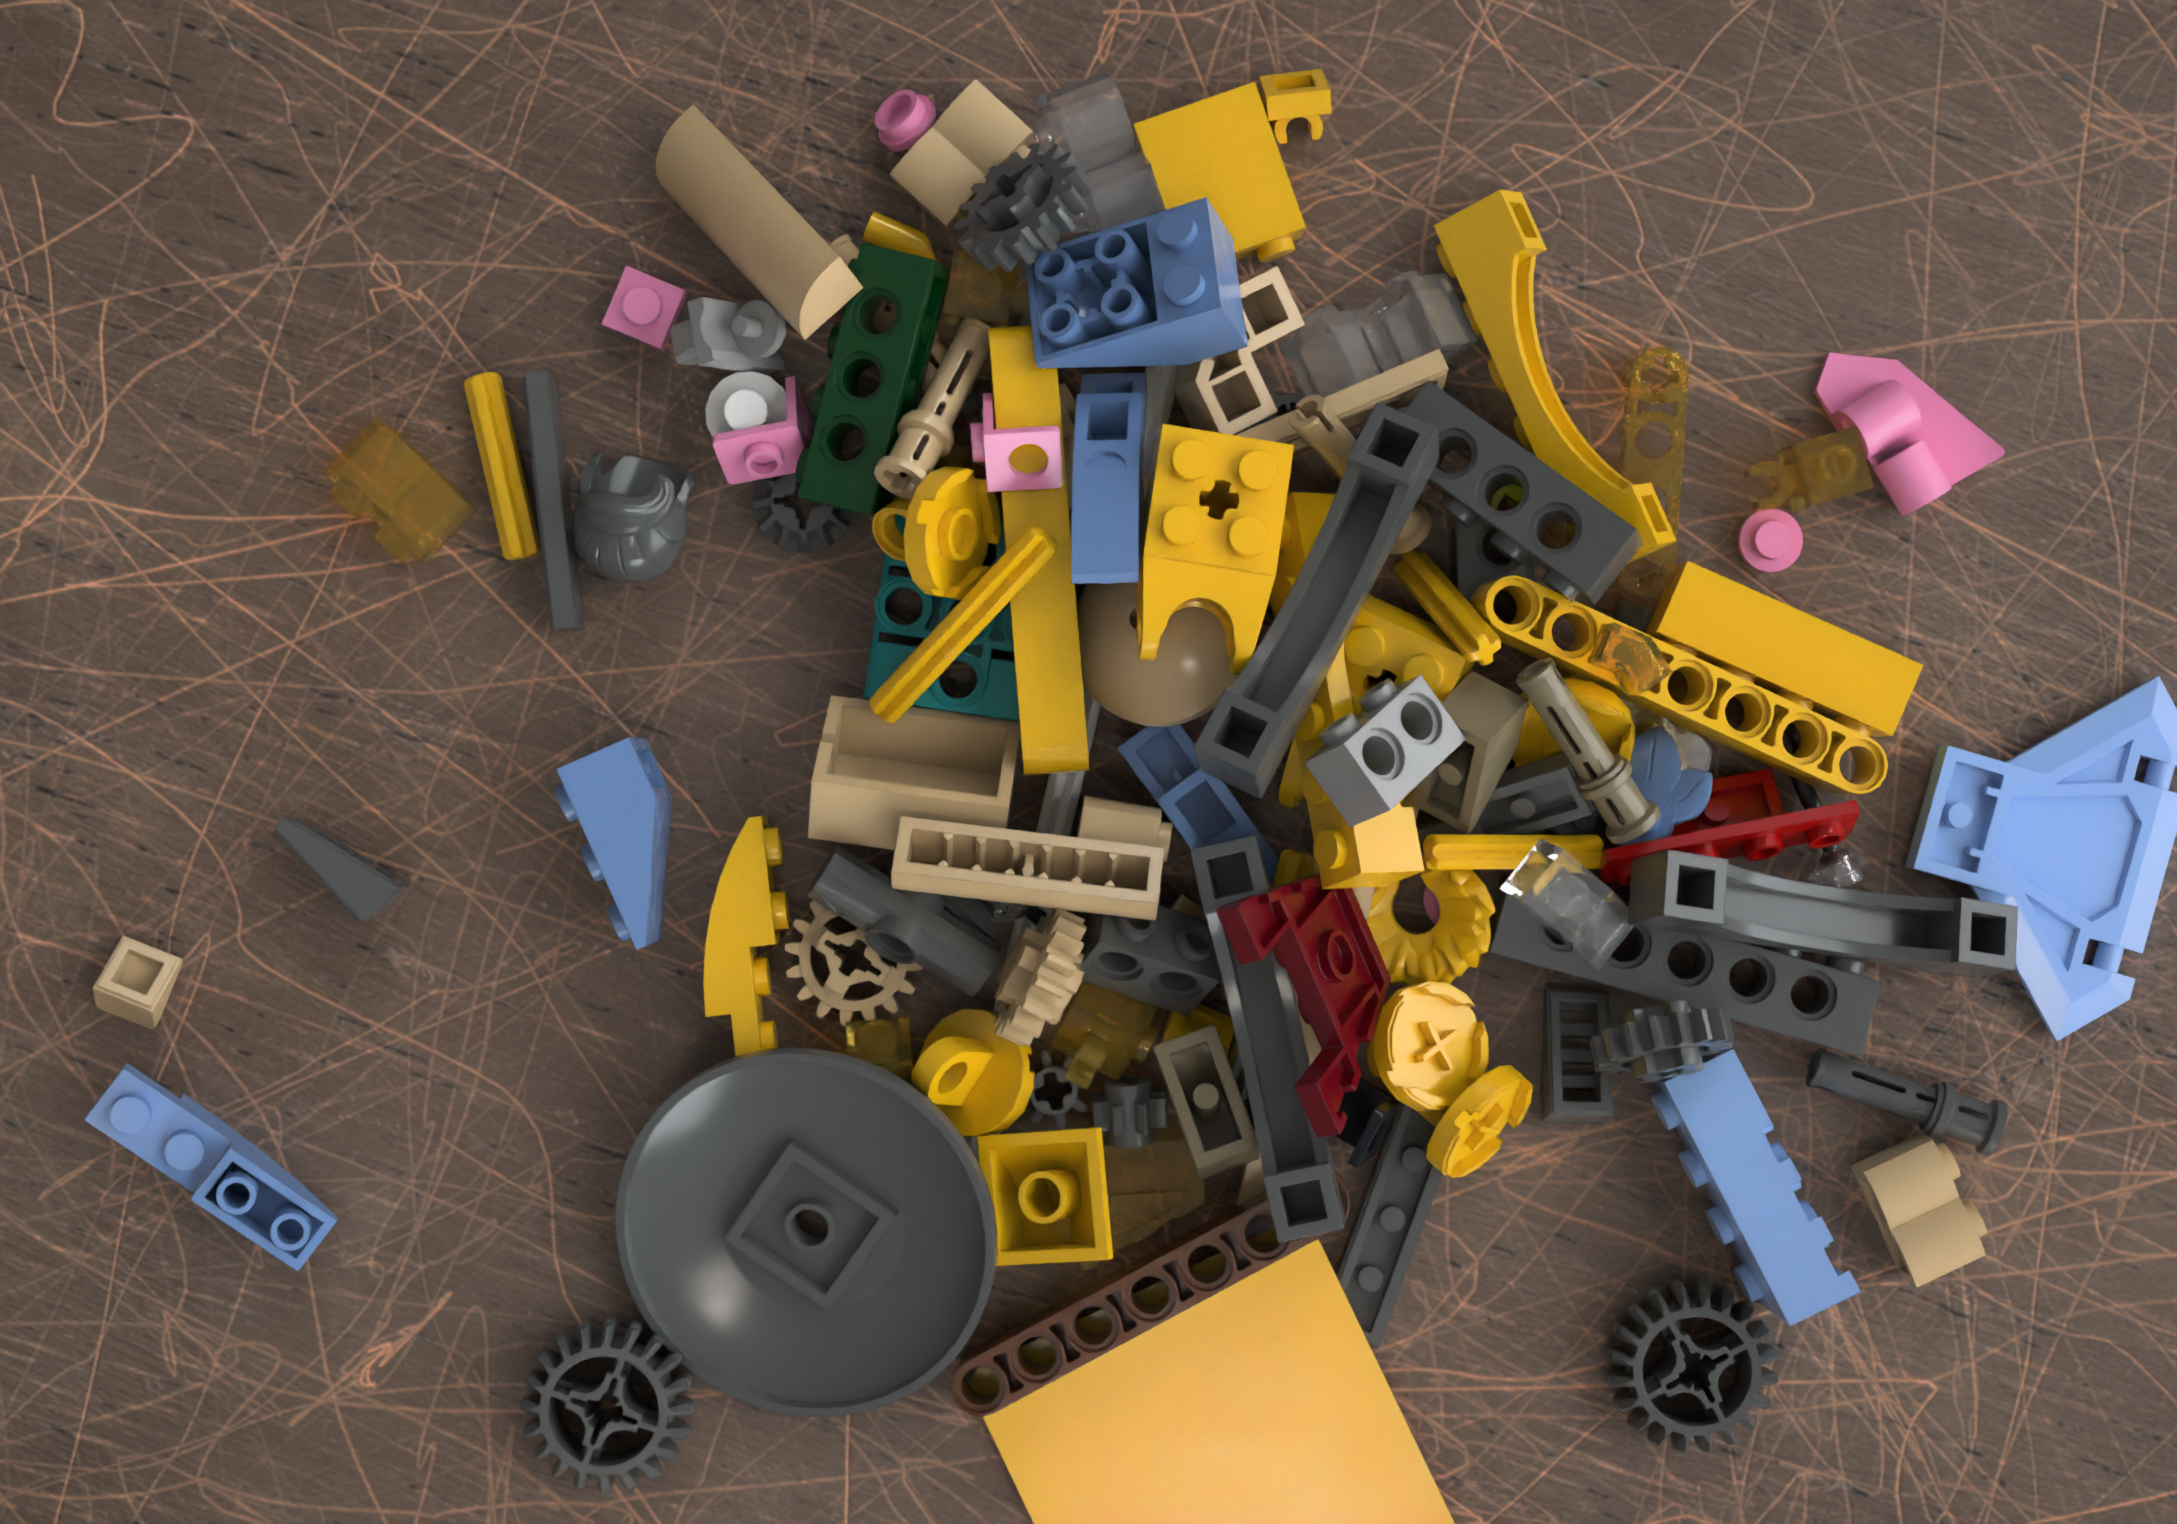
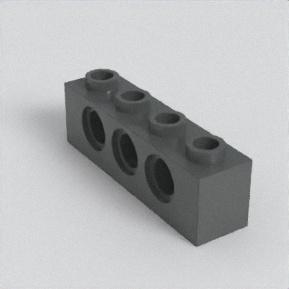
M1429 380L1403 412L1438 427L1439 460L1426 483L1444 496L1438 505L1468 528L1476 519L1495 534L1489 542L1515 563L1521 565L1525 558L1528 557L1545 569L1546 573L1541 580L1553 591L1564 595L1571 603L1580 595L1595 606L1642 546L1643 542L1635 527ZM1463 448L1472 452L1471 461L1463 471L1455 474H1447L1441 471V463L1450 451ZM1507 485H1516L1523 488V497L1515 508L1508 511H1497L1491 507L1492 498L1500 488ZM1558 522H1568L1576 527L1575 536L1567 546L1560 549H1550L1543 545L1544 533L1551 525Z

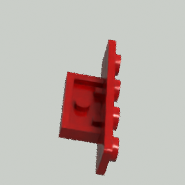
M1771 768L1713 779L1709 803L1697 818L1675 825L1670 837L1604 850L1598 872L1601 883L1619 881V884L1622 886H1630L1632 860L1665 850L1723 859L1745 855L1748 861H1761L1780 854L1785 847L1808 843V846L1813 849L1826 848L1846 839L1847 835L1852 832L1860 811L1856 800L1784 814Z

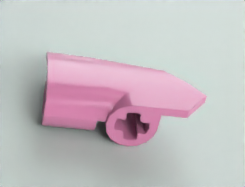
M1830 352L1826 354L1813 392L1848 450L1858 459L1868 461L1900 517L1930 503L1949 491L1955 483L2004 456L2005 449L1968 420L1898 360Z

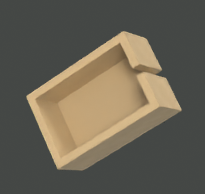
M831 695L822 732V742L820 741L811 780L808 838L895 850L901 816L1007 829L1020 743L1019 721L911 706L896 723L889 724L871 710L869 700Z

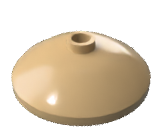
M1087 583L1077 603L1083 685L1090 695L1112 714L1126 721L1150 727L1183 724L1212 710L1218 703L1224 689L1229 690L1239 675L1228 673L1225 633L1219 620L1210 612L1200 608H1184L1173 613L1169 617L1167 627L1160 637L1156 658L1153 661L1139 660L1137 654V583Z

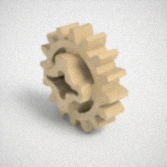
M814 900L809 903L816 918L812 922L807 919L796 918L792 925L803 934L802 941H793L785 944V951L799 956V964L786 971L787 977H803L807 984L800 990L797 998L803 1001L815 995L821 1001L816 1012V1016L820 1018L824 1017L832 1007L839 1009L840 1023L843 1026L849 1025L855 1011L862 1012L863 1018L868 1025L874 1024L877 1016L876 1007L881 1004L892 1014L897 1012L900 1007L894 993L899 990L902 993L912 995L917 988L911 980L906 978L907 971H918L924 967L916 962L913 964L897 963V966L894 965L893 962L881 956L869 946L864 937L865 931L855 928L840 932L834 927H829L826 923L838 915ZM857 940H861L867 945L864 956L872 961V966L867 968L866 966L859 965L853 972L847 971L843 967L846 956L838 951L839 947L836 945L843 944L850 947ZM813 946L826 956L830 975L825 984L821 982L814 968ZM868 980L877 986L884 987L878 993L868 997H844L851 985Z
M1049 908L1046 917L1041 916L1035 931L1026 927L1020 932L1016 944L1008 957L1004 959L996 978L999 981V987L994 998L1000 1000L997 1009L1000 1011L994 1021V1026H997L995 1034L1021 1046L1025 1045L1028 1047L1034 1037L1038 1038L1041 1035L1045 1022L1056 1025L1060 1021L1063 1010L1071 997L1077 993L1084 972L1081 971V964L1085 954L1081 953L1084 946L1081 939L1087 930V926L1083 925L1084 918L1067 910Z

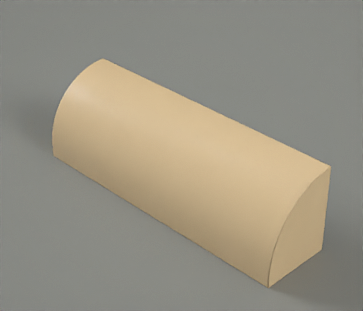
M694 104L672 124L660 144L656 157V175L659 184L799 335L806 340L863 289V286L830 245Z
M901 816L891 870L892 889L1156 921L1165 848Z

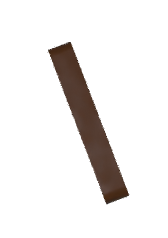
M1335 1170L1346 1220L1350 1212L1349 1192L1345 1180ZM1265 1190L969 1350L961 1358L952 1378L951 1393L954 1402L962 1411L971 1416L983 1417L993 1414L1330 1232L1278 1243L1277 1239L1267 1244L1251 1240L1245 1230L1248 1222L1253 1217L1261 1214L1272 1216L1267 1191ZM1203 1245L1214 1246L1224 1254L1226 1261L1217 1272L1203 1274L1195 1270L1190 1263L1189 1256L1192 1251ZM1156 1276L1164 1281L1169 1293L1159 1303L1146 1304L1135 1295L1133 1285L1142 1277ZM1090 1306L1100 1307L1110 1315L1113 1324L1104 1333L1090 1334L1079 1325L1078 1313ZM1042 1337L1053 1345L1056 1356L1048 1363L1035 1364L1024 1356L1021 1344L1029 1338ZM977 1367L987 1368L997 1376L999 1388L989 1394H980L972 1390L968 1385L966 1373Z

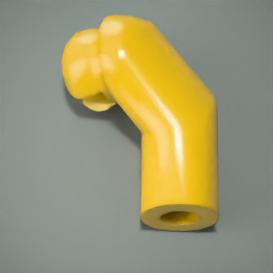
M876 211L872 214L866 226L863 241L874 246L936 260L930 239L924 232Z

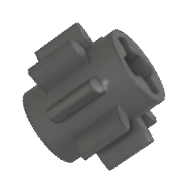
M1043 1048L1041 1054L1042 1064L1035 1070L1030 1067V1071L1035 1072L1034 1089L1029 1099L1035 1106L1031 1115V1123L1035 1125L1041 1120L1043 1114L1055 1116L1057 1125L1060 1129H1063L1066 1123L1065 1112L1071 1107L1080 1112H1087L1088 1105L1085 1100L1077 1096V1088H1084L1092 1084V1076L1086 1074L1075 1076L1071 1070L1076 1062V1054L1074 1052L1067 1055L1064 1062L1061 1063L1052 1061L1049 1050ZM1056 1072L1059 1082L1070 1081L1072 1087L1063 1090V1101L1060 1103L1051 1104L1048 1094L1037 1095L1035 1089L1044 1086V1075L1047 1073Z
M1142 1073L1111 1075L1103 1080L1104 1093L1090 1094L1092 1127H1101L1102 1132L1106 1131L1107 1144L1109 1146L1124 1149L1148 1146L1155 1141L1154 1128L1168 1127L1165 1089L1152 1090V1081L1149 1075Z

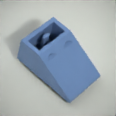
M1207 197L1057 244V248L1054 251L1047 250L1043 253L1041 250H1038L1033 264L1028 265L1025 262L1035 364L1039 369L1189 365L1248 347L1233 238Z
M628 737L556 769L562 783L555 786L554 790L569 822L579 819L589 843L581 846V852L592 877L596 882L603 879L606 880L615 903L607 906L619 938L623 942L632 939L636 950L661 940L663 937L672 795L647 739Z

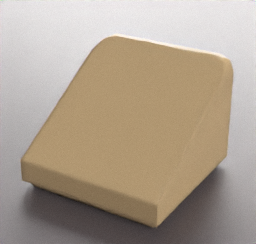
M123 935L92 988L95 1005L103 1011L146 1028L155 1029L182 966V958Z

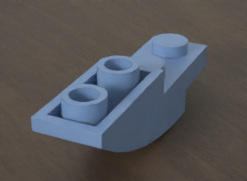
M1146 372L1082 374L1081 393L1077 394L1073 447L1071 512L1072 584L1139 583L1144 507L1143 461L1148 393Z
M1180 724L1165 727L1147 726L1117 748L1190 849L1259 835L1268 878L1272 888L1279 859L1224 782L1201 771L1194 749L1195 744Z
M128 1063L124 1065L84 1119L193 1193L191 1201L296 1271L301 1269L337 1222L338 1217L312 1192L228 1124L184 1093L178 1098Z

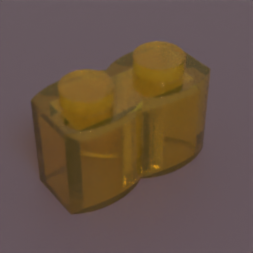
M378 416L323 471L335 483L328 491L332 498L355 518L366 512L381 528L374 535L376 540L402 563L411 556L416 561L426 564L478 510L401 433L386 420Z

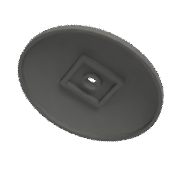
M810 1048L766 1049L733 1057L698 1073L677 1088L658 1107L644 1125L630 1149L617 1191L615 1230L620 1264L630 1293L654 1334H661L665 1338L663 1345L671 1353L678 1351L682 1356L680 1362L703 1381L747 1404L773 1412L808 1417L846 1416L892 1404L914 1393L941 1373L964 1348L976 1329L988 1302L995 1277L998 1249L994 1205L980 1165L964 1137L950 1119L930 1099L912 1085L869 1062L837 1052ZM802 1210H813L820 1213L828 1224V1233L821 1236H812L805 1233L798 1225L797 1213Z

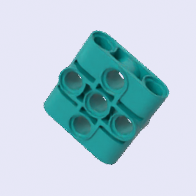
M895 514L897 529L903 535L906 518ZM1001 523L999 544H994L996 557L990 567L1006 552L1003 523ZM885 552L879 591L875 600V618L862 697L865 699H870L917 648L881 642L882 634L924 640L957 603L961 601L924 594L911 577L891 575L892 568L909 571L905 561L893 559ZM902 590L916 592L923 601L921 616L916 622L909 625L896 624L888 615L890 599L895 593ZM1010 601L951 663L963 662L974 668L977 674V684L974 691L964 698L955 699L948 696L941 686V674L912 706L1019 721L1015 662L992 658L993 651L1014 654Z

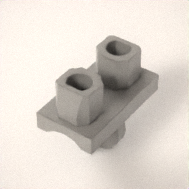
M700 297L687 302L690 320L671 326L670 333L674 356L678 364H698V366L728 371H756L765 375H773L785 371L784 360L777 353L787 333L785 319L768 301L753 300L743 304Z

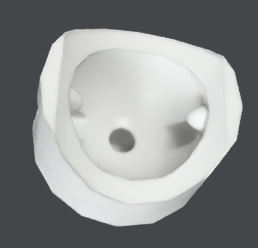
M756 371L736 372L722 379L711 391L705 407L706 425L712 438L718 433L786 421V391L770 376Z

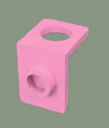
M796 376L785 378L786 421L718 433L713 436V448L729 484L734 485L796 473L797 462L802 450L805 447L810 448L811 444L810 414Z
M983 393V422L971 423V445L973 463L985 462L987 492L1061 487L1063 475L1059 428L1057 426L995 429L993 393ZM1034 444L1046 452L1048 460L1041 470L1034 473H1022L1014 469L1010 464L1009 456L1011 452L1020 445Z

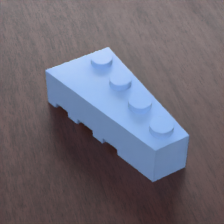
M1723 1049L1717 1055L1702 1056L1704 1069L1699 1072L1665 1078L1654 1082L1659 1092L1651 1096L1653 1106L1665 1128L1669 1131L1676 1127L1686 1150L1678 1153L1681 1165L1695 1188L1704 1185L1714 1206L1705 1211L1707 1219L1719 1242L1723 1246L1731 1242L1741 1265L1734 1267L1733 1273L1747 1300L1750 1303L1758 1300L1766 1309L1789 1326H1792L1860 1293L1861 1291L1850 1270L1843 1273L1832 1266L1824 1251L1825 1248L1829 1247V1243L1834 1240L1822 1217H1817L1815 1211L1806 1200L1798 1201L1794 1191L1801 1189L1800 1181L1802 1179L1793 1161L1779 1142L1769 1144L1765 1134L1774 1130L1773 1123L1734 1049Z

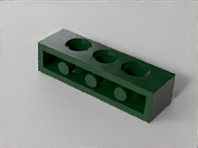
M861 243L858 258H853L849 262L848 268L863 286V289L846 303L842 322L837 321L830 332L827 354L828 358L832 361L826 385L822 384L818 387L813 399L811 417L812 421L816 422L810 448L805 447L799 456L795 479L796 483L800 485L797 496L799 498L874 518L875 514L892 502L895 496L877 481L874 474L875 467L882 457L890 455L899 437L897 426L901 417L911 410L917 409L951 271L934 259ZM894 304L897 313L894 325L887 332L876 334L873 327L875 314L881 307ZM877 366L880 372V384L873 394L861 398L857 389L859 377L866 369ZM860 429L864 436L863 450L855 459L846 461L842 455L843 440L851 431Z

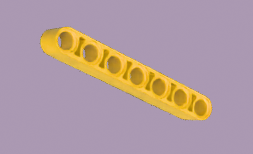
M1031 325L988 328L996 429L1057 426L1060 430L1063 475L1061 487L1001 491L1005 551L1034 524L1044 528L1058 544L1054 555L1010 600L1024 776L1089 771L1075 584H1072L1071 531L1057 368L1039 369L1035 364ZM1034 444L1020 445L1009 456V462L1012 467L1022 473L1037 472L1045 466L1048 460L1046 452Z
M1516 575L1489 580L1478 586L1470 597L1469 603L1496 632L1502 643L1538 660L1550 657L1555 662V667L1585 681H1592L1627 701L1822 791L1833 794L1870 793L1878 788L1886 777L1888 769L1886 753L1881 745L1872 738L1575 600L1571 603L1564 595L1532 580ZM1501 589L1509 592L1514 597L1517 605L1516 616L1509 624L1498 619L1494 612V598ZM1559 616L1567 619L1574 630L1573 643L1566 651L1559 648L1552 638V627ZM1617 643L1626 647L1631 657L1630 669L1623 677L1616 674L1610 664V654ZM1675 670L1684 675L1688 685L1687 695L1679 704L1672 699L1667 686L1669 677ZM1733 696L1740 700L1744 708L1743 722L1736 730L1729 725L1725 715L1726 705ZM1790 723L1796 726L1801 739L1799 748L1793 755L1786 751L1782 740L1783 732ZM1847 749L1852 752L1856 760L1855 774L1849 781L1844 779L1839 767L1840 758Z

